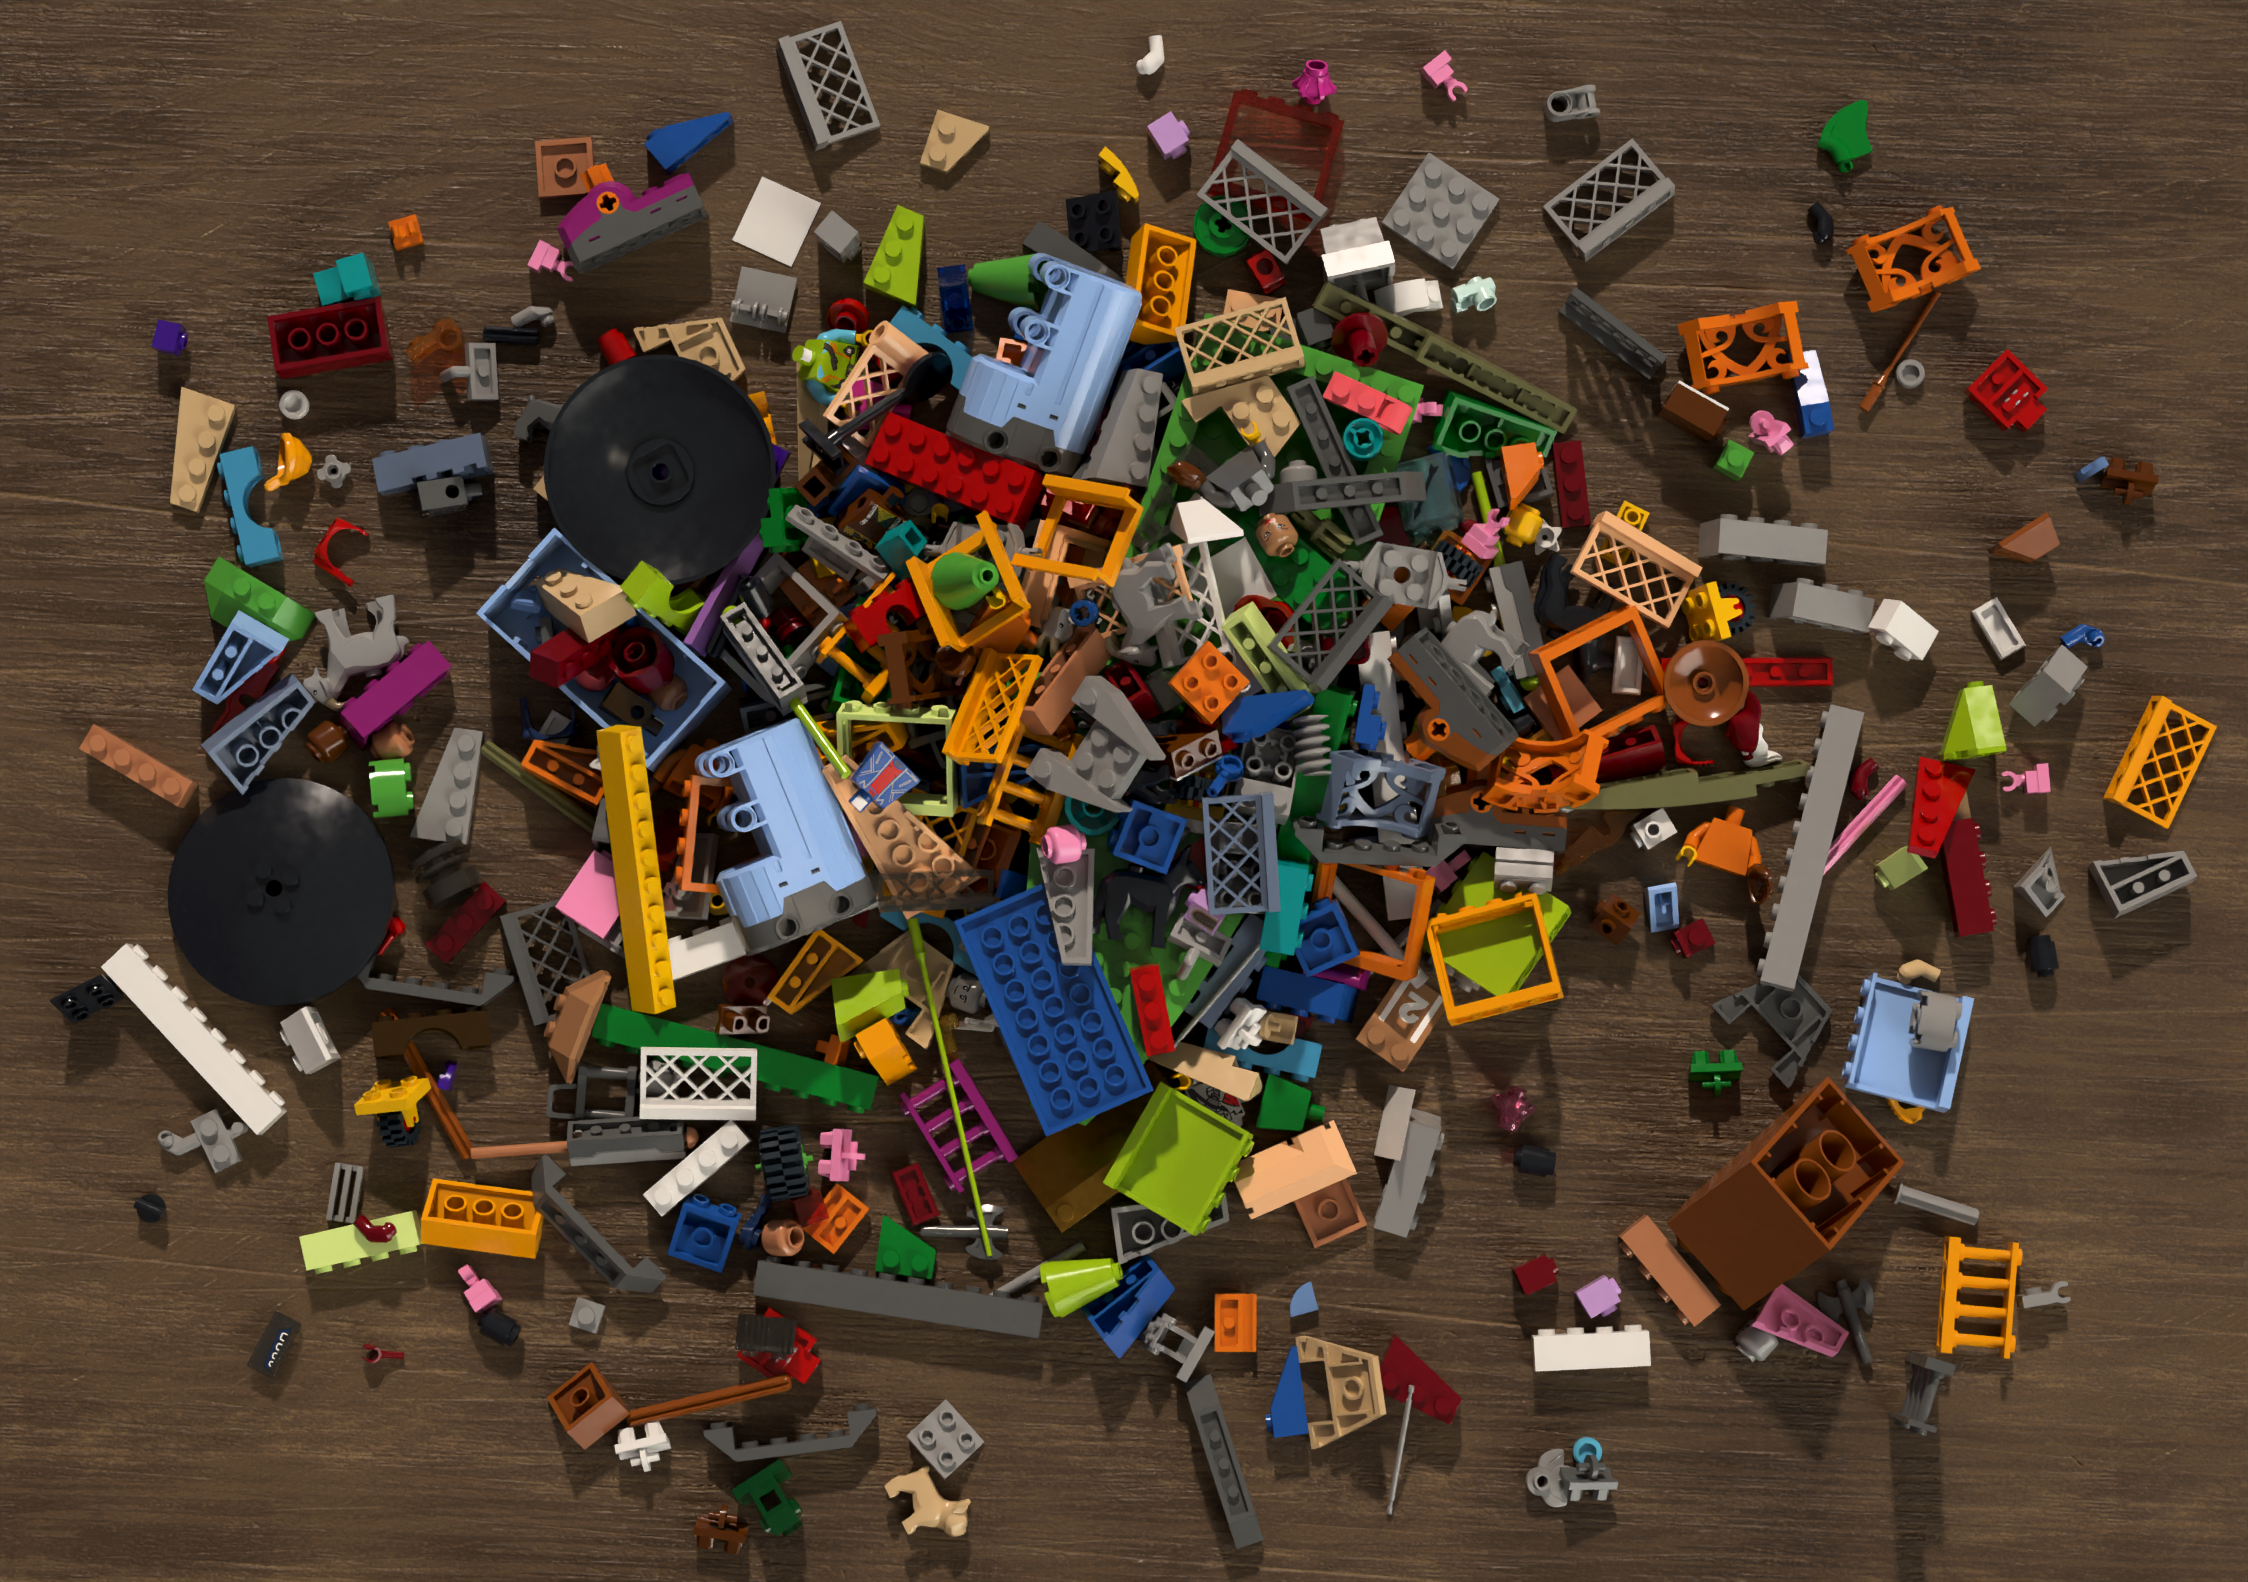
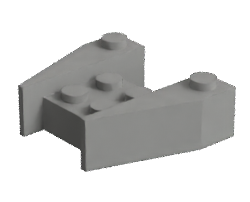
M1086 676L1071 700L1094 717L1096 721L1071 760L1056 748H1040L1025 773L1047 790L1116 813L1131 812L1133 808L1121 799L1146 759L1164 760L1166 755L1122 691L1102 676Z

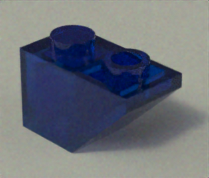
M965 264L937 268L945 331L947 333L974 330Z

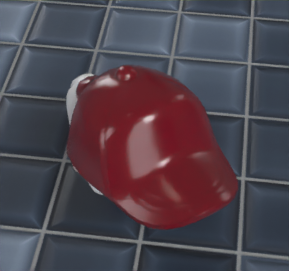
M1748 691L1744 707L1727 721L1725 736L1733 747L1741 751L1743 762L1749 767H1760L1774 761L1781 762L1782 756L1768 750V745L1762 737L1763 726L1760 724V702L1751 691Z

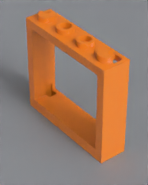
M1623 605L1527 653L1563 739L1571 738L1579 734L1580 731L1550 661L1625 623L1656 696L1589 729V731L1607 738L1618 733V728L1625 724L1630 726L1642 721V715L1648 712L1657 713L1667 708V701L1663 691L1664 672L1636 605Z
M689 774L688 780H684V788H682V797H686L685 809H681L679 825L684 827L683 837H679L677 841L676 852L677 855H681L680 866L675 867L674 883L678 884L679 890L721 894L717 884L691 882L700 784L723 787L733 786L729 778H705L700 775Z
M1318 861L1310 909H1313V903L1321 898L1329 897L1331 901L1338 863H1320ZM1344 864L1417 885L1404 961L1358 948L1360 955L1342 963L1402 981H1408L1417 977L1436 877L1426 875V871L1420 868L1405 869L1398 865Z

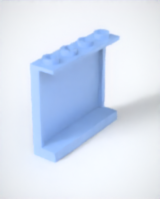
M1872 973L1868 979L1863 980L1860 989V995L1864 996L1862 1007H1857L1854 1016V1023L1858 1024L1856 1033L1851 1034L1847 1050L1851 1051L1849 1062L1845 1061L1842 1069L1841 1078L1845 1079L1844 1087L1945 1113L1951 1107L1974 998L1967 996L1956 998L1957 1002L1962 1003V1014L1960 1020L1956 1019L1954 1031L1958 1032L1955 1048H1948L1946 1052L1915 1048L1909 1044L1910 1039H1914L1915 1032L1909 1031L1913 1003H1920L1921 998L1917 997V992L1925 989L1877 977L1878 973Z

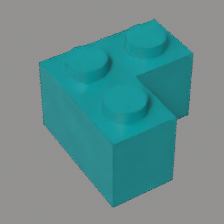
M364 253L335 260L337 267L313 273L322 306L369 299L381 295L373 263Z

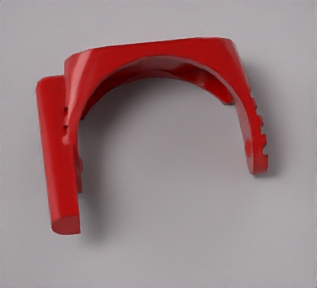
M337 517L317 545L313 553L315 555L313 563L351 587L354 581L344 575V572L331 564L327 556V545L330 538L342 529H354L367 537L369 533Z
M1676 715V720L1673 721V733L1677 764L1713 765L1714 760L1695 761L1685 754L1681 744V737L1684 729L1690 723Z

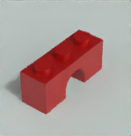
M910 577L895 585L897 590L888 595L887 591H884L872 599L874 604L867 608L862 604L848 613L850 618L843 626L861 654L878 644L877 635L893 633L886 622L887 612H894L900 615L907 626L927 616L914 582L911 581Z
M1158 962L1129 968L1146 1055L1152 1056L1175 1051Z

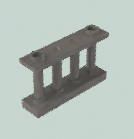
M1908 1350L1905 1361L1913 1363L1911 1367L1914 1370L1901 1414L1890 1411L1888 1416L1896 1419L1895 1425L1926 1436L1927 1431L1934 1433L1937 1431V1427L1928 1424L1927 1421L1939 1381L1944 1378L1945 1374L1953 1376L1956 1365Z

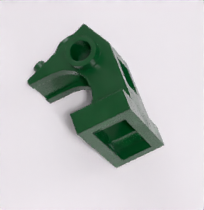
M781 1459L731 1490L736 1500L744 1507L753 1501L755 1502L763 1516L759 1519L761 1525L768 1534L773 1532L775 1537L780 1533L786 1537L802 1526L800 1520L803 1518L801 1515L803 1510L794 1497L789 1500L782 1488L781 1483L793 1476V1474ZM775 1490L782 1503L769 1511L762 1498Z

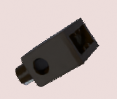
M620 682L612 685L598 706L600 710L623 725L640 726L641 729L643 728L654 737L659 734L665 725L662 720L652 714L655 710L653 705ZM632 707L640 711L639 719L631 716Z

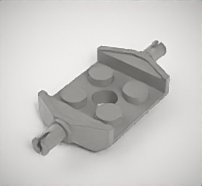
M953 522L941 545H925L924 549L930 551H924L926 557H939L981 530L979 524ZM1012 523L997 525L998 534L1010 562L1015 553L1042 558L1041 555H1038L1043 554L1041 548L1025 547L1024 534L1018 525ZM988 544L971 555L984 560L983 553ZM992 556L991 559L988 560V562L992 563L997 568V565ZM1013 566V569L1018 578L1021 574L1022 567ZM998 570V573H999L998 583H1004V582H1003V579H1002V577H1001V575H1000V572H999V570Z
M1374 541L1361 561L1341 559L1379 595L1387 596L1393 603L1432 610L1445 590L1452 589L1462 592L1466 590V587L1458 586V584L1467 585V580L1448 576L1442 552ZM1402 566L1407 569L1408 578L1405 582L1398 583L1394 579V572L1398 567ZM1362 590V593H1363V595H1364V598L1371 599V598Z

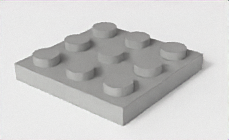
M1428 153L1381 225L1452 271L1500 199L1431 153Z

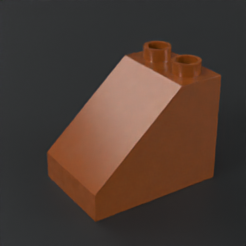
M1827 1076L1801 1096L1700 1187L1666 1224L1675 1233L1681 1247L1694 1254L1714 1277L1717 1287L1724 1294L1731 1296L1744 1311L1829 1252L1905 1162Z

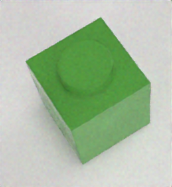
M1729 439L1722 448L1712 469L1738 482L1742 478L1755 452Z

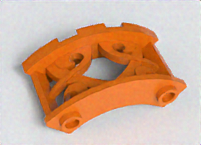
M1942 205L1936 206L1926 211L1927 216L1882 235L1871 238L1868 234L1853 240L1854 246L1846 249L1847 255L1853 256L1871 298V301L1867 302L1871 313L1896 306L1907 299L1913 300L1932 292V285L1935 288L1944 283L1951 284L1981 269L1977 258L1974 259L1955 217L1953 207L1943 209ZM1945 220L1952 238L1943 245H1940L1937 242L1942 238L1944 229L1939 234H1934L1931 231V227ZM1922 229V230H1921V237H1920V236H1916V235H1911V234H1910V233H1913V232H1915V231H1917V230ZM1891 242L1887 250H1885L1884 247L1881 246L1883 244ZM1953 243H1955L1962 262L1947 249ZM1902 244L1918 247L1931 253L1921 265V280L1918 282L1905 270L1891 269L1894 257ZM1868 251H1874L1877 254V259L1870 258ZM1935 257H1938L1939 260L1934 264L1938 265L1939 271L1931 272L1928 268L1929 263ZM1874 265H1882L1881 269H1875ZM1891 276L1902 277L1904 285L1898 286L1896 284L1897 277L1890 279Z
M1797 301L1777 302L1746 310L1745 314L1730 316V314L1697 318L1678 324L1679 336L1684 335L1693 380L1691 387L1697 391L1702 390L1703 394L1709 395L1720 392L1719 388L1754 382L1781 375L1783 379L1800 376L1799 371L1808 369L1809 366L1808 362L1805 363L1795 314L1799 312ZM1782 317L1787 336H1779ZM1757 324L1763 325L1764 331L1761 333L1766 334L1769 332L1768 337L1756 335L1753 332L1754 326ZM1742 326L1744 333L1751 340L1765 343L1760 354L1748 367L1732 361L1722 353L1732 344L1736 334V327ZM1724 332L1727 335V341L1716 347L1714 343L1721 341L1717 339L1716 334ZM1699 338L1707 350L1701 353ZM1787 342L1789 344L1792 362L1780 364L1776 361L1777 355H1786L1783 349L1774 348L1776 343ZM1712 356L1715 360L1710 362L1707 370L1715 368L1718 371V375L1711 379L1706 378L1703 359ZM1765 362H1767L1768 366L1771 368L1769 370L1757 372ZM1727 370L1740 375L1725 378Z
M1587 729L1571 738L1551 742L1533 741L1518 737L1508 748L1492 760L1487 785L1483 790L1481 800L1515 811L1518 810V807L1534 808V813L1558 812L1559 807L1569 805L1572 808L1579 807L1599 794L1600 785L1596 783L1602 751L1608 747L1609 740ZM1504 756L1510 758L1514 768L1503 763ZM1550 764L1558 765L1567 771L1557 777L1550 785L1540 786L1539 782L1531 776L1532 773ZM1500 771L1507 774L1503 779L1499 778Z

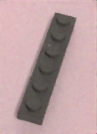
M1309 377L1287 387L1288 395L1325 478L1357 476L1314 377ZM1371 505L1339 507L1356 547L1383 536Z

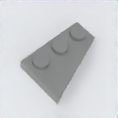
M696 833L691 882L713 884L719 842L718 835L714 833ZM681 855L678 856L675 863L676 866H680ZM673 875L671 882H667L663 890L665 892L663 898L665 918L708 920L711 893L679 890L678 884L674 883L675 875Z

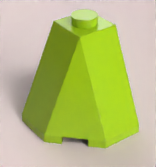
M1983 681L1966 683L1967 688L1958 691L1938 756L1939 761L1993 756L2007 751L1992 685L1984 686Z
M900 969L831 979L836 1025L840 1042L849 1040L884 1018H889L905 1009L904 997L910 995L907 979L901 980Z

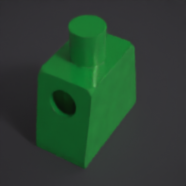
M1268 1074L1255 1127L1302 1131L1305 1120L1322 1123L1325 1107L1309 1103L1311 1091L1275 1075Z

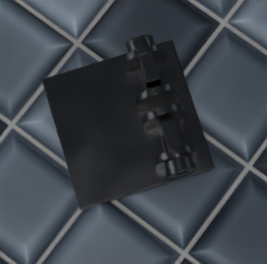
M1118 190L1066 199L1069 240L1088 253L1109 249V251L1121 250L1120 247H1123Z
M100 974L51 999L50 1002L68 1020L75 1023L86 1020L91 1014L101 1009L113 1006L117 1001L123 999L124 996L115 988L117 984L110 977L107 978V976Z

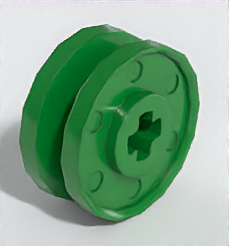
M1218 195L1211 197L1213 201L1224 200L1226 196ZM1242 201L1230 203L1231 214L1235 218L1248 217L1247 207ZM1206 202L1200 205L1194 216L1193 232L1195 239H1197V243L1202 250L1213 257L1227 258L1237 255L1246 248L1251 239L1248 234ZM1226 203L1219 204L1222 208H1224L1227 211ZM1221 220L1227 221V227L1230 230L1225 229L1224 233L1219 232V226L1216 223L1221 224ZM1242 221L1244 225L1250 228L1249 221Z

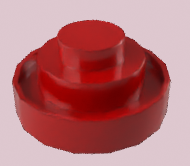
M850 298L835 301L827 314V323L831 330L857 331V334H863L866 331L870 319L865 306L857 300Z

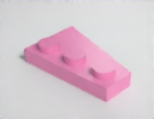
M1783 1284L1770 1292L1751 1325L1830 1357H1834L1839 1352L1849 1334L1848 1331Z

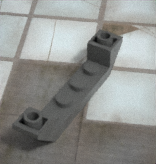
M1400 471L1274 484L1273 491L1267 494L1266 502L1257 506L1258 517H1262L1270 513L1284 515L1306 510L1391 502L1400 504L1427 501L1424 472Z
M1312 816L1291 818L1294 835L1320 863L1436 867L1462 846L1468 837L1463 824L1455 821H1445L1443 824L1434 823L1432 845L1422 841H1415L1412 844H1400L1394 840L1372 843L1365 839H1357L1355 842H1343L1337 838H1329L1323 841L1324 829L1319 819Z
M376 955L363 971L357 975L366 989L483 1007L517 983V977L510 976L511 970L495 967L493 973L485 972L482 995L478 994L479 988L462 986L461 991L450 990L451 984L433 982V987L422 986L421 979L405 977V982L402 983L393 981L394 975L377 973L376 978H373Z
M545 1154L531 1170L533 1206L613 1288L652 1293L667 1276L648 1257H645L636 1267L632 1268L625 1258L619 1255L606 1239L555 1189V1186L566 1174L556 1162Z
M1211 1373L1183 1382L1236 1549L1264 1540Z
M870 1403L853 1405L854 1410L847 1412L850 1434H845L844 1429L828 1431V1437L816 1438V1433L798 1435L799 1440L788 1442L787 1437L770 1439V1444L759 1445L758 1440L742 1442V1448H737L735 1425L727 1426V1421L710 1423V1428L705 1429L703 1433L706 1439L736 1462L849 1448L853 1446L877 1415L878 1408H871Z

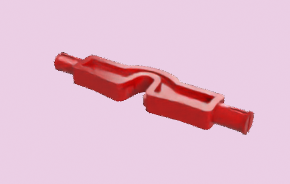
M285 648L228 695L226 709L212 728V734H215L247 708L241 703L242 696L249 695L257 700L266 693L271 681L280 670V667L276 664L287 651Z

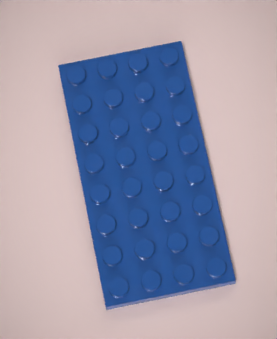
M1044 883L954 921L1046 1137L1153 1091V1087L1093 948L1092 966L1062 965Z

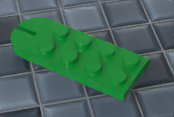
M1252 505L1235 523L1243 529L1244 536L1220 539L1218 545L1225 549L1246 537L1277 597L1295 611L1330 568L1331 564L1299 536L1297 543L1294 545V551L1288 556L1267 555L1255 536L1257 524L1264 516L1258 517V508L1256 505ZM1337 570L1333 574L1334 588L1347 587L1346 577ZM1327 583L1322 589L1328 588ZM1354 590L1355 607H1358V596L1356 590ZM1348 591L1334 592L1335 604L1339 608H1349ZM1328 592L1318 593L1315 597L1316 610L1330 609L1328 605ZM1336 612L1338 629L1347 627V621ZM1345 612L1347 617L1350 619V612ZM1330 613L1317 614V621L1320 623L1321 630H1331ZM1311 614L1300 616L1312 626Z

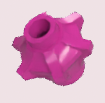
M1321 60L1307 61L1302 74L1292 82V87L1299 90L1298 95L1304 97L1306 103L1313 105L1321 103V100H1324L1327 95L1336 94L1337 87L1330 79L1328 64Z

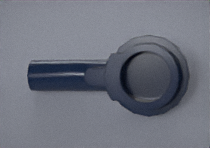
M762 1194L755 1214H751L750 1219L746 1221L742 1228L739 1243L744 1245L747 1250H752L755 1246L758 1247L762 1242L763 1230H761V1223L764 1216L767 1215L772 1202L769 1195Z

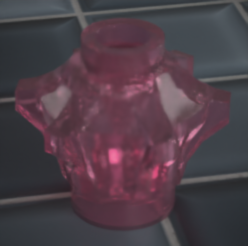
M1511 1086L1509 1091L1493 1095L1492 1101L1497 1109V1125L1510 1131H1518L1520 1124L1529 1115L1536 1112L1537 1107L1530 1103L1526 1097L1527 1091L1525 1089Z

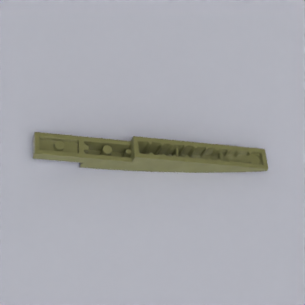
M1327 280L1313 304L1314 308L1340 321L1355 313H1370L1378 316L1384 322L1388 332L1386 344L1562 434L1566 432L1578 410L1574 406L1461 346Z
M1803 759L1698 777L1697 771L1688 767L1597 783L1600 785L1599 794L1592 800L1576 808H1572L1569 805L1559 807V809L1659 808L1757 796L1756 784H1758V787H1770L1775 785V781L1779 780L1798 782L1803 780L1802 776H1806L1808 770L1811 769L1810 764Z

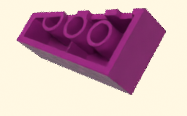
M429 640L423 645L418 643L413 646L407 653L409 657L401 663L399 661L394 662L386 669L385 673L387 675L379 681L377 679L372 680L364 687V694L357 699L355 697L350 698L341 707L343 711L340 715V723L348 731L349 737L362 751L370 745L368 738L374 732H379L383 726L393 722L394 719L392 717L395 714L398 716L404 715L416 702L413 699L415 696L418 695L419 698H423L450 673L451 664Z

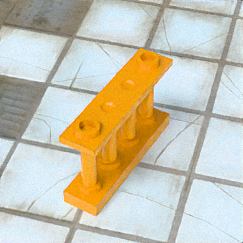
M893 571L882 583L878 581L874 583L871 587L874 592L863 604L865 608L874 604L872 599L880 593L887 591L889 595L895 591L890 587L896 577ZM928 616L918 620L915 625L920 635H926V630L932 628ZM886 618V622L893 633L902 632ZM843 626L832 639L827 636L819 645L817 650L820 651L816 662L821 664L828 655L863 683L862 687L865 691L860 699L866 704H871L890 682L885 651L877 645L867 650L871 656L881 663L880 667L883 669L877 676L873 673L870 675L837 647L846 635L850 637Z
M1019 719L1001 764H997L986 798L978 806L977 816L979 818L977 823L991 826L993 819L1028 831L1031 836L1029 842L1041 846V838L1046 834L1047 829L1056 826L1066 796L1050 790L1040 793L1007 780L1012 764L1028 769L1033 761L1032 758L1017 753L1022 736L1056 748L1070 760L1085 737L1076 733H1069L1071 738L1060 742L1059 738L1054 735L1031 734L1022 720ZM1003 791L1039 804L1041 809L1037 819L1032 821L997 808Z
M1944 1237L1936 1338L1937 1352L1952 1354V1348L1957 1347V1345L1999 1348V1357L2010 1359V1352L2014 1353L2016 1346L2015 1335H2012L2017 1266H2021L2022 1249H2018L2019 1243L2007 1242V1250L1965 1247L1961 1243L1960 1237ZM1968 1258L2006 1262L2005 1279L1963 1276L1962 1272H1959V1261ZM1962 1287L2004 1291L2003 1307L1960 1304V1301H1956L1957 1289L1961 1290ZM1967 1316L2000 1319V1337L1958 1333L1957 1330H1954L1955 1318Z

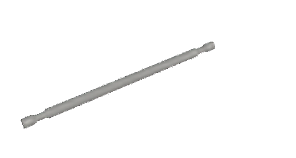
M1260 942L1257 943L1254 950L1245 957L1179 1034L1174 1042L1175 1048L1250 962L1254 954L1259 950Z
M1413 1385L1408 1387V1398L1406 1399L1387 1514H1392L1393 1510L1392 1505L1395 1499L1410 1415L1411 1398L1414 1392Z

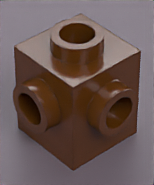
M1612 893L1606 902L1601 899L1593 909L1592 914L1595 915V918L1591 922L1590 927L1618 946L1632 929L1641 913Z

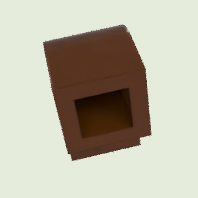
M843 444L838 446V448L842 452L846 470L836 476L820 460L794 486L813 507L860 463Z

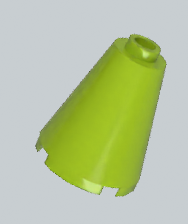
M1112 1258L1048 1261L1040 1265L1042 1284L1046 1283L1047 1292L1044 1293L1045 1298L1055 1318L1065 1317L1120 1286V1280L1123 1279L1120 1263H1115Z

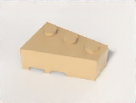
M561 568L547 573L535 582L544 609L588 643L636 616L634 607L625 600L628 595L620 588V585Z

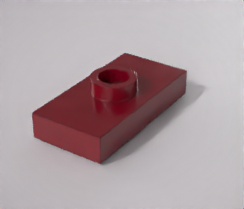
M919 1162L891 1173L913 1226L940 1216Z

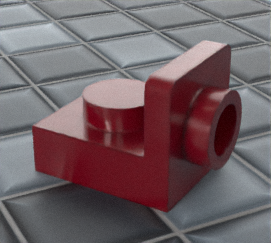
M1703 918L1671 933L1673 939L1670 940V944L1677 956L1682 955L1683 959L1716 944Z

